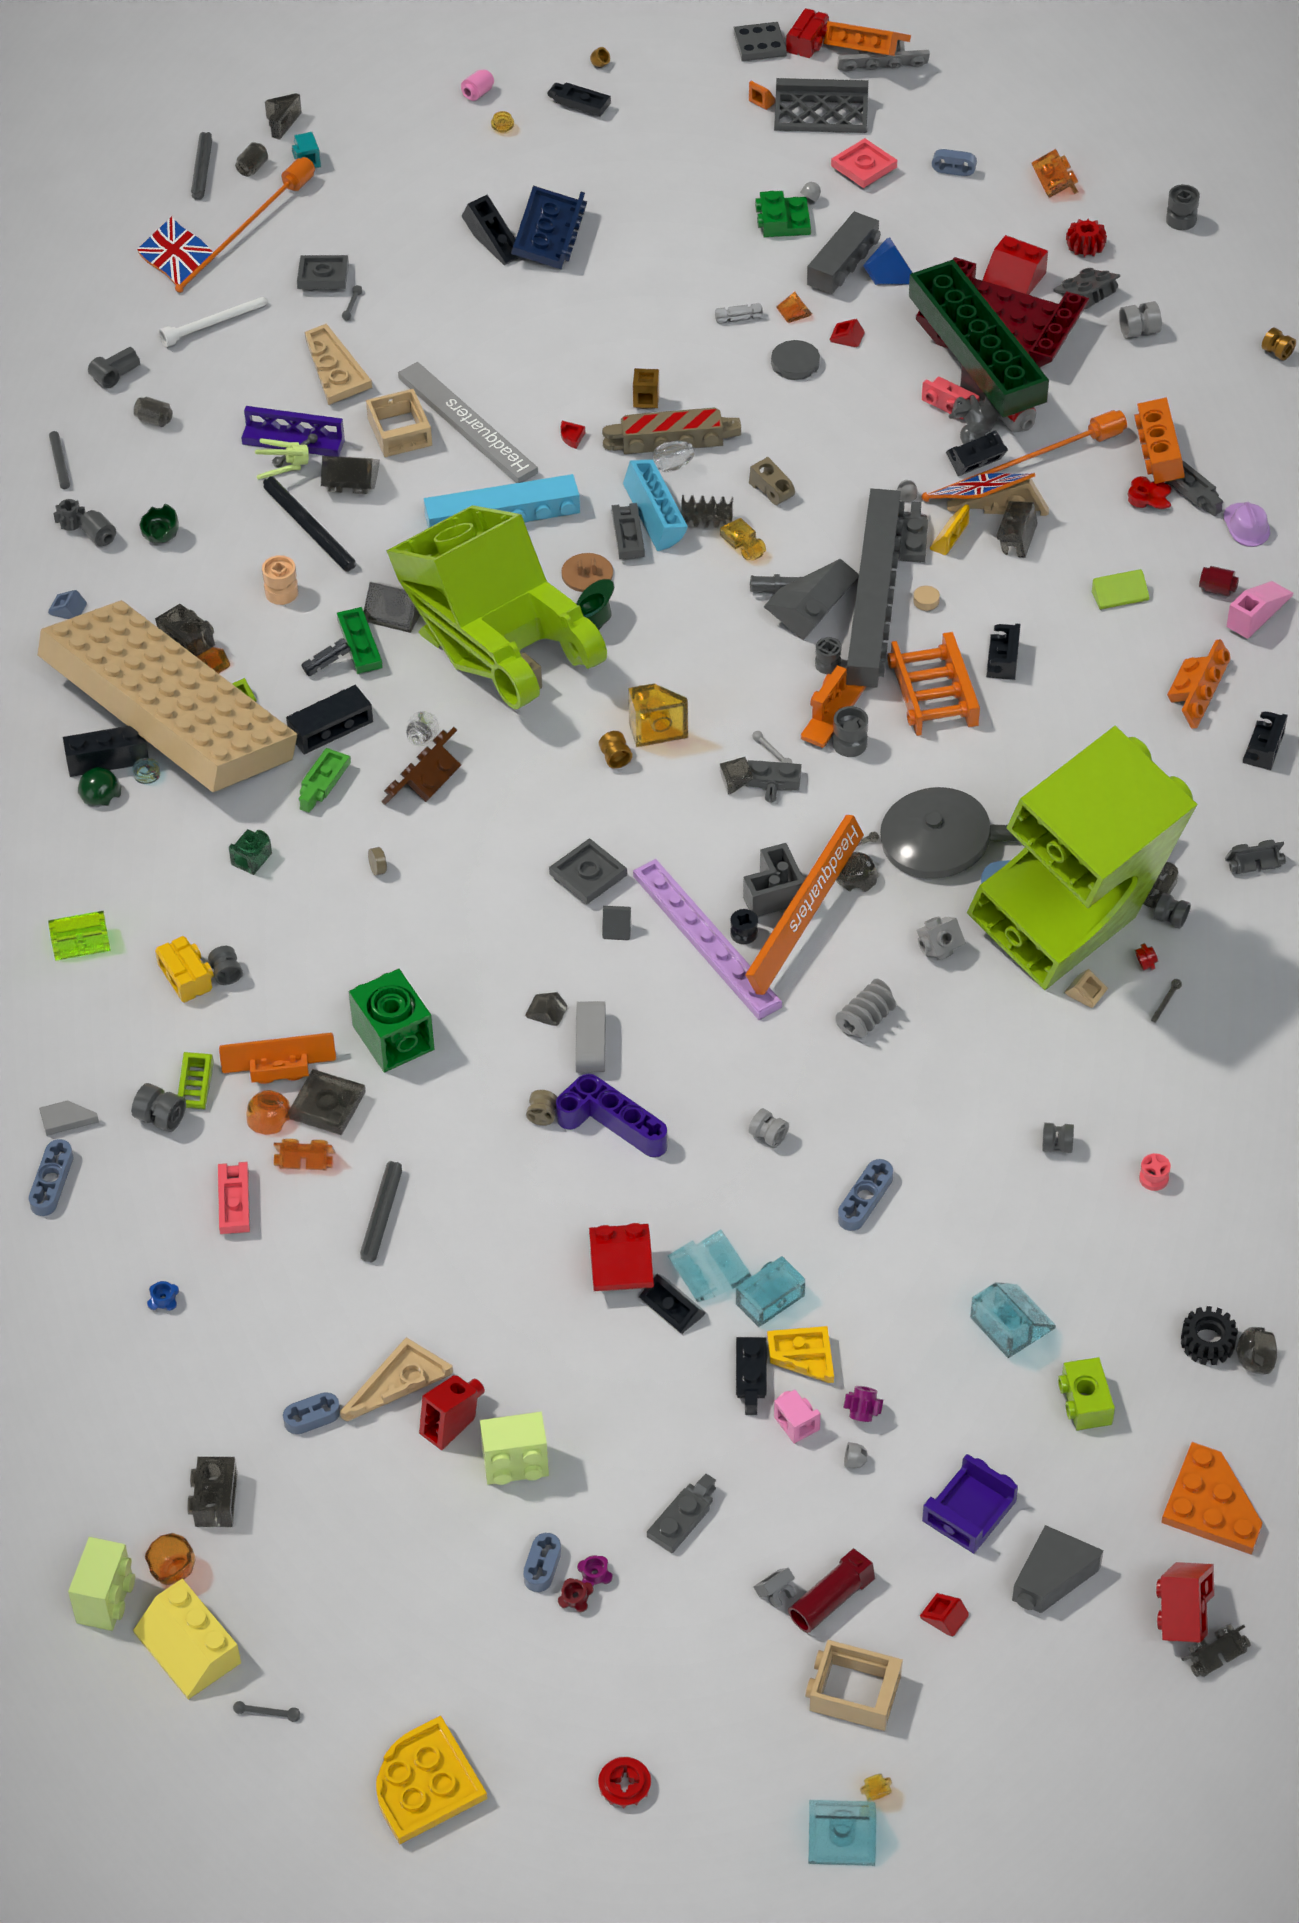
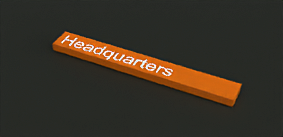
M845 815L745 974L756 994L765 995L864 836L854 815Z

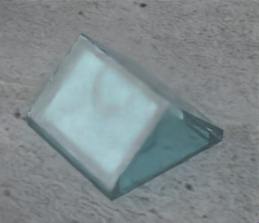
M809 1800L808 1864L875 1866L876 1803L872 1801Z

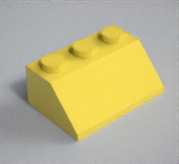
M183 1578L154 1598L133 1629L137 1638L188 1700L241 1664L237 1643Z

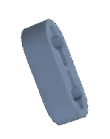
M939 149L934 153L931 164L933 169L940 173L970 176L975 172L977 158L969 152Z
M324 1392L290 1404L283 1412L286 1430L292 1434H303L336 1421L340 1416L339 1399L332 1393ZM327 1404L331 1410L325 1412L321 1406ZM298 1415L299 1418H302V1421L296 1422L293 1416Z
M542 1533L535 1537L532 1543L523 1576L525 1586L533 1592L545 1591L553 1581L561 1557V1543L556 1535ZM546 1545H551L552 1549L548 1550L546 1558L542 1557V1549H545ZM539 1567H542L543 1576H540L538 1580H534L533 1576L537 1574Z

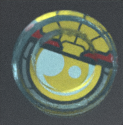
M142 758L133 765L134 779L141 784H151L160 777L159 763L152 758Z

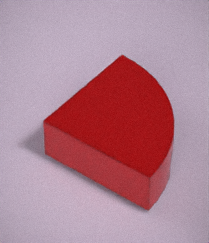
M563 420L561 422L562 440L568 446L577 449L586 433L585 426Z

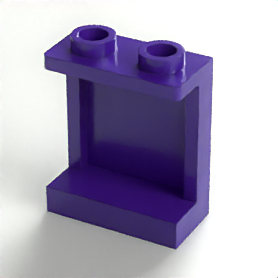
M966 1454L962 1459V1467L938 1497L934 1499L930 1496L923 1505L922 1522L975 1554L1016 1503L1018 1485L1009 1476L999 1474L991 1469L982 1459Z

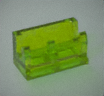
M104 911L48 920L55 961L111 951Z

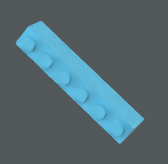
M570 474L424 498V510L428 528L471 505L518 513L522 515L524 522L580 513V496L574 475Z

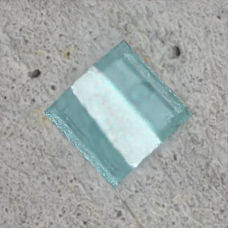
M721 1229L697 1245L692 1240L668 1255L697 1302L723 1294L752 1278L750 1272Z

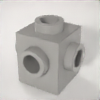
M934 917L925 921V926L917 930L919 936L918 945L926 956L943 959L953 954L952 950L966 944L957 918L944 917L941 919L940 917Z

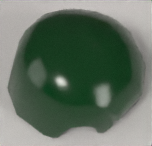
M164 504L161 508L151 507L142 516L139 526L145 539L161 544L170 541L176 536L179 521L175 509L168 504Z
M97 767L82 775L78 784V794L85 804L108 806L113 797L119 798L121 796V784L110 770Z

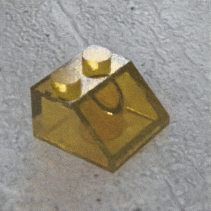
M655 683L628 688L629 726L636 747L688 738V700L686 697Z

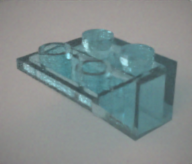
M995 1282L972 1297L970 1318L1007 1358L1015 1355L1056 1328L1054 1322L1018 1284Z

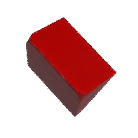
M852 319L837 323L829 340L832 343L858 347L865 332L859 321Z
M936 1593L920 1614L922 1620L952 1637L969 1616V1612L960 1598Z

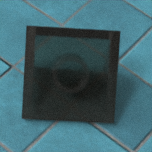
M382 582L369 583L363 611L367 622L411 633L420 617V613L404 588Z

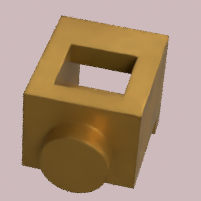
M634 368L633 407L658 408L659 369Z

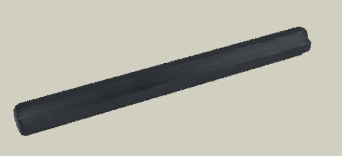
M273 476L264 479V489L343 570L349 572L355 568V559Z

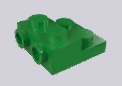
M783 191L760 192V198H755L756 213L760 212L757 214L758 228H762L764 238L811 235L807 197L784 198Z

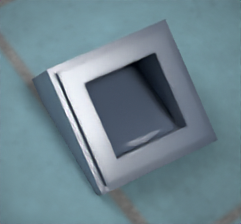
M77 590L57 594L48 613L52 616L70 619L81 615L87 602Z

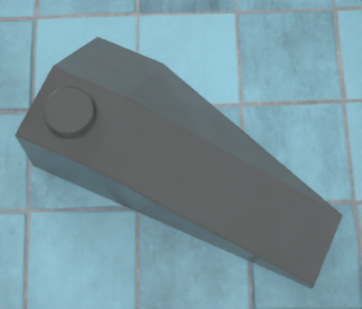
M838 559L780 588L765 604L764 608L804 640L856 581L859 574L842 559Z

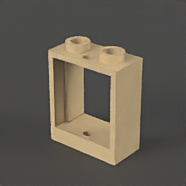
M414 389L366 400L367 418L384 457L432 446L431 426ZM411 412L416 423L383 431L379 420Z
M827 1640L825 1650H819L814 1665V1669L818 1670L816 1678L809 1679L805 1697L810 1698V1711L885 1731L902 1676L903 1659ZM832 1664L884 1678L875 1708L823 1694Z

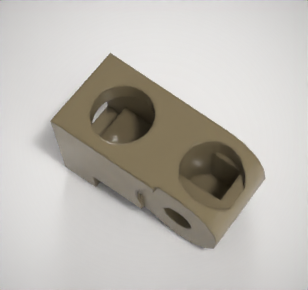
M769 457L750 466L749 484L755 489L758 487L774 505H778L795 495V488L791 480Z

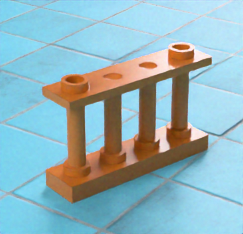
M953 632L943 633L942 644L938 648L901 654L897 641L891 642V653H887L888 666L890 669H894L907 707V721L909 726L914 727L916 736L922 735L923 721L960 715L961 718L965 717L968 727L979 726L980 706ZM937 658L945 660L946 663L945 667L907 672L905 667L906 663ZM943 677L952 680L951 686L914 691L911 684L912 682ZM950 696L959 700L958 705L922 711L918 704L919 701Z

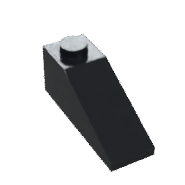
M488 194L468 203L462 218L473 236L503 265L520 258V256L511 254L515 237Z

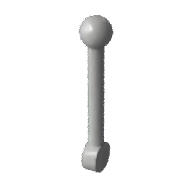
M755 731L753 733V739L760 741L782 763H792L790 758H784L763 738L762 732Z

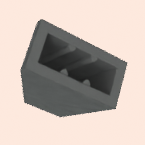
M1045 1525L1014 1584L1012 1601L1017 1602L1020 1607L1026 1610H1035L1039 1613L1044 1612L1099 1571L1104 1550Z

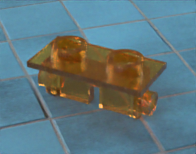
M282 1139V1143L274 1142L277 1152H280V1154H274V1166H279L280 1169H301V1159H306V1170L327 1171V1168H333V1156L328 1155L335 1154V1149L332 1145H328V1141L311 1140V1144H301L296 1139Z

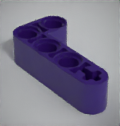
M584 1074L578 1077L556 1100L557 1122L564 1129H576L591 1116L649 1157H660L667 1151L666 1124L593 1074Z

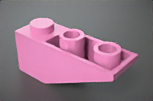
M1273 581L1245 590L1230 604L1227 627L1249 639L1293 596V592Z

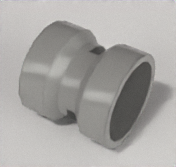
M764 1108L755 1114L749 1126L750 1134L757 1138L763 1137L765 1142L774 1148L781 1144L789 1130V1123L781 1118H774L772 1113Z

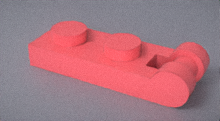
M239 1162V1165L228 1166L227 1163L218 1164L220 1234L250 1232L248 1162Z

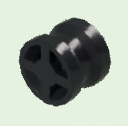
M749 909L735 911L730 918L731 938L739 944L752 943L758 936V916Z

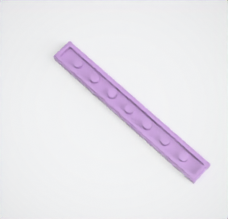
M657 859L633 870L635 880L758 1020L782 1008V1001L770 987L765 995L755 993L745 976L750 968L748 962Z

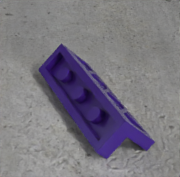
M246 406L244 409L246 426L241 437L242 445L286 450L285 447L262 444L259 440L263 438L290 443L299 442L301 444L308 439L310 434H316L318 437L317 442L307 445L309 454L339 458L345 442L342 418ZM252 415H253V416H260V417H261L263 420H265V421H264V422L253 421V420H252ZM283 419L288 425H281L276 420ZM300 423H309L313 428H304ZM324 426H335L337 432L328 431Z

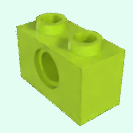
M1100 1357L1063 1363L1062 1375L1058 1376V1385L1061 1394H1066L1068 1400L1065 1403L1067 1417L1069 1420L1073 1419L1076 1431L1112 1425L1115 1407Z

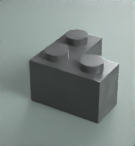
M787 843L760 849V872L743 877V899L748 909L755 912L758 917L787 909L804 882V878Z

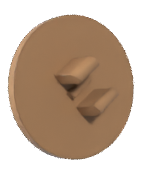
M581 553L569 558L563 564L561 573L564 583L569 588L583 592L589 585L598 580H612L613 568L611 563L601 555Z

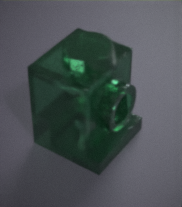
M247 829L235 844L231 843L228 847L231 865L252 875L260 869L272 854L269 836L262 830L253 832Z

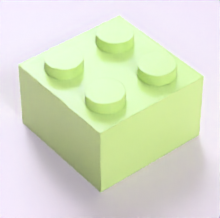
M542 1411L480 1420L487 1485H504L511 1481L537 1480L541 1477L549 1476L547 1441Z
M93 1537L88 1538L68 1590L76 1623L113 1631L116 1621L122 1619L125 1611L124 1599L127 1592H132L135 1584V1574L131 1570L132 1560L128 1557L125 1544Z

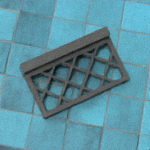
M776 78L774 131L867 133L869 80ZM780 101H793V103L786 107ZM806 101V102H817V103L814 104L812 107H808V106H807L805 103H803V102ZM827 102H839L840 104L832 108ZM850 103L863 104L855 109ZM798 106L805 111L799 116L792 112ZM820 107L828 111L822 117L815 112ZM844 107L851 112L846 117L838 113ZM785 115H788L791 119H793L789 123L779 122V120ZM810 115L816 121L805 123L803 119ZM834 116L839 122L829 124L826 120ZM856 116L862 121V125L851 124L849 121Z

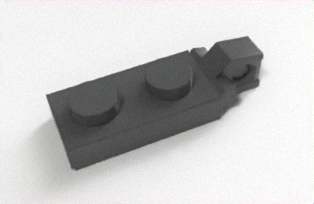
M1182 461L1185 478L1167 482L1196 506L1198 505L1200 508L1205 507L1206 511L1214 516L1223 511V500L1219 498L1216 486L1185 461Z
M911 502V514H904L899 561L925 562L928 520L927 515H921L922 502Z
M705 1474L695 1486L689 1484L647 1530V1537L670 1553H674L709 1512L710 1504L713 1502L711 1495L716 1490V1479Z

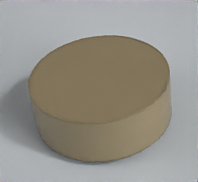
M380 847L369 849L368 859L372 873L375 876L385 874L387 862L384 851Z

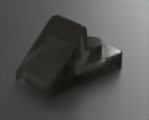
M294 93L265 101L266 117L269 120L272 138L280 140L302 113L300 94Z

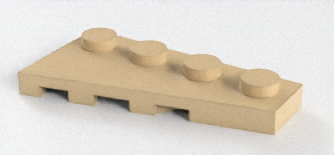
M327 324L305 332V339L328 405L372 388V380Z

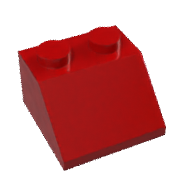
M1005 235L994 248L982 281L1029 295L1046 274L1048 250Z
M631 1223L621 1226L601 1225L589 1228L594 1291L654 1287L649 1224Z

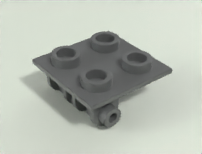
M1085 268L1077 276L1062 281V284L1053 290L1060 293L1068 291L1089 298V303L1085 307V309H1088L1100 300L1115 293L1118 288L1116 279L1121 276L1109 271Z

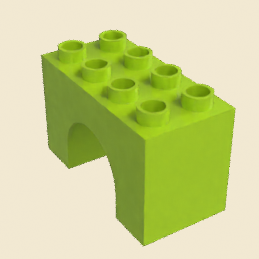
M1116 725L1020 798L1006 829L1025 848L1004 867L979 885L967 914L1044 990H1047L1136 918L1198 805L1193 800L1190 788L1180 778L1175 776L1169 777L1152 761L1149 749L1141 740L1136 737L1128 738Z

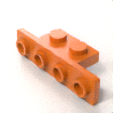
M1221 639L1215 640L1208 656L1184 659L1167 694L1171 703L1185 701L1182 712L1192 729L1198 728L1231 659L1230 652Z
M837 665L831 674L826 675L823 686L819 691H815L811 698L810 705L813 706L812 719L801 733V739L816 746L825 747L833 736L835 713L843 707L854 706L867 686L846 685L847 669Z
M333 1033L219 1046L222 1072L232 1073L250 1070L251 1083L267 1084L279 1079L299 1080L304 1076H309V1063L336 1060Z

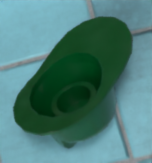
M610 579L598 580L589 585L576 603L580 606L583 616L588 618L598 630L612 616L609 599L615 587L614 582Z

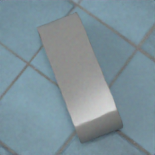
M605 1001L577 1002L576 1072H605Z

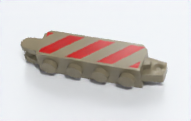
M715 407L625 415L621 418V424L606 425V427L602 428V435L605 437L603 448L605 450H623L624 454L723 446V439L741 435L740 418L721 417L720 410Z

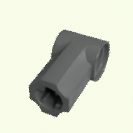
M130 346L108 359L103 357L93 359L88 366V373L104 388H111L117 384L121 375L140 365V358Z

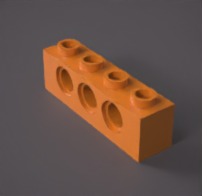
M1167 397L1137 403L1139 414H1134L1140 444H1142L1147 474H1153L1155 484L1185 478L1182 457Z

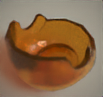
M273 1090L258 1092L249 1100L247 1105L246 1119L248 1126L253 1131L265 1135L280 1132L283 1124L290 1119L291 1109L289 1100L281 1093Z
M175 1533L161 1535L150 1544L145 1553V1560L152 1577L164 1585H173L182 1578L186 1579L192 1573L196 1561L194 1551L186 1538Z

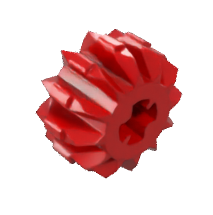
M1089 218L1086 221L1078 219L1077 223H1071L1066 233L1068 249L1074 251L1075 255L1083 254L1084 257L1086 255L1094 257L1096 253H1102L1107 242L1104 225L1098 224V220L1089 221Z

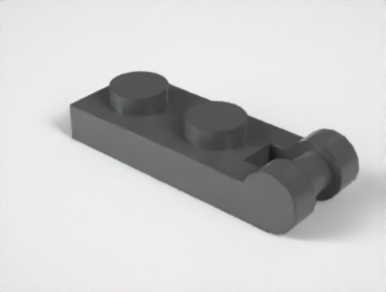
M629 503V506L620 507L619 504L611 505L619 559L645 557L637 503Z

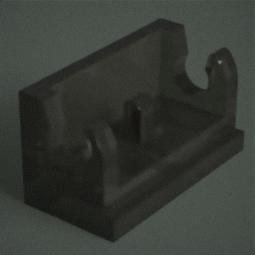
M1009 501L997 533V540H1000L1001 549L1005 555H1008V546H1013L1016 548L1019 558H1026L1038 524L1034 502Z

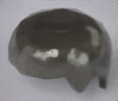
M853 852L837 877L836 882L850 892L854 888H860L864 892L870 890L876 884L878 878L873 860L865 853Z
M1250 1327L1244 1330L1236 1348L1238 1361L1248 1372L1270 1374L1275 1368L1277 1360V1344L1274 1334L1265 1331L1263 1327Z

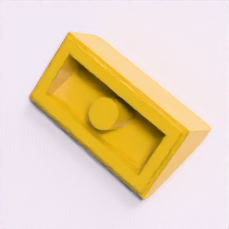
M965 504L949 519L930 546V550L945 556L948 554L969 524V505Z

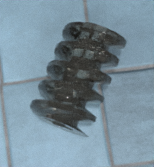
M682 495L681 514L687 526L690 520H692L694 527L698 528L702 520L704 528H708L711 521L714 528H718L722 521L724 528L728 529L733 521L734 497H731L729 504L726 503L724 496L721 497L719 503H716L714 496H711L709 503H706L704 496H701L699 502L696 503L694 495L690 496L688 502L685 501L684 495Z

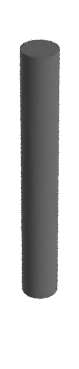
M52 431L49 433L60 488L67 489L70 487L59 433Z

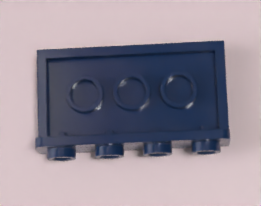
M533 185L511 254L562 270L564 260L569 262L573 250L569 245L574 246L578 232L574 231V229L579 231L583 217L579 216V214L584 215L588 202L583 200L585 192L581 191L579 198L575 199Z

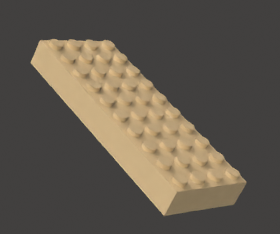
M117 601L41 629L37 654L40 658L127 726L133 727L141 737L210 791L216 792L293 760L297 739L296 732L124 601Z

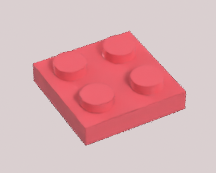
M866 138L831 158V166L862 188L896 169L898 162L897 159Z

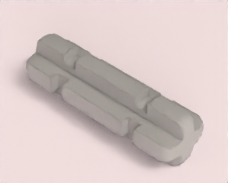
M760 303L751 304V307L740 305L728 307V310L725 307L715 310V318L718 323L727 322V319H730L731 322L750 319V316L753 319L763 316V308Z

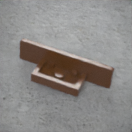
M453 727L448 733L443 729L432 740L436 745L432 749L427 746L416 757L420 762L416 766L410 763L400 774L403 779L399 783L394 780L384 790L387 796L381 802L386 805L405 784H408L427 802L461 766L443 747L457 729Z

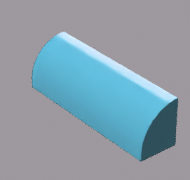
M653 459L630 460L623 485L632 503H637L639 517L656 550L668 549L683 538L688 526Z

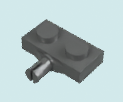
M748 760L745 786L765 789V800L770 802V795H772L771 802H774L777 798V790H799L802 764Z

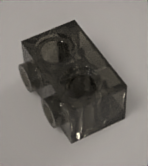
M182 604L176 605L155 618L159 629L196 657L215 646L212 625Z
M197 1457L196 1469H191L190 1484L191 1488H194V1496H188L187 1505L188 1515H193L195 1527H233L238 1478L235 1457ZM211 1477H218L217 1479L209 1480ZM208 1504H216L212 1507H205Z

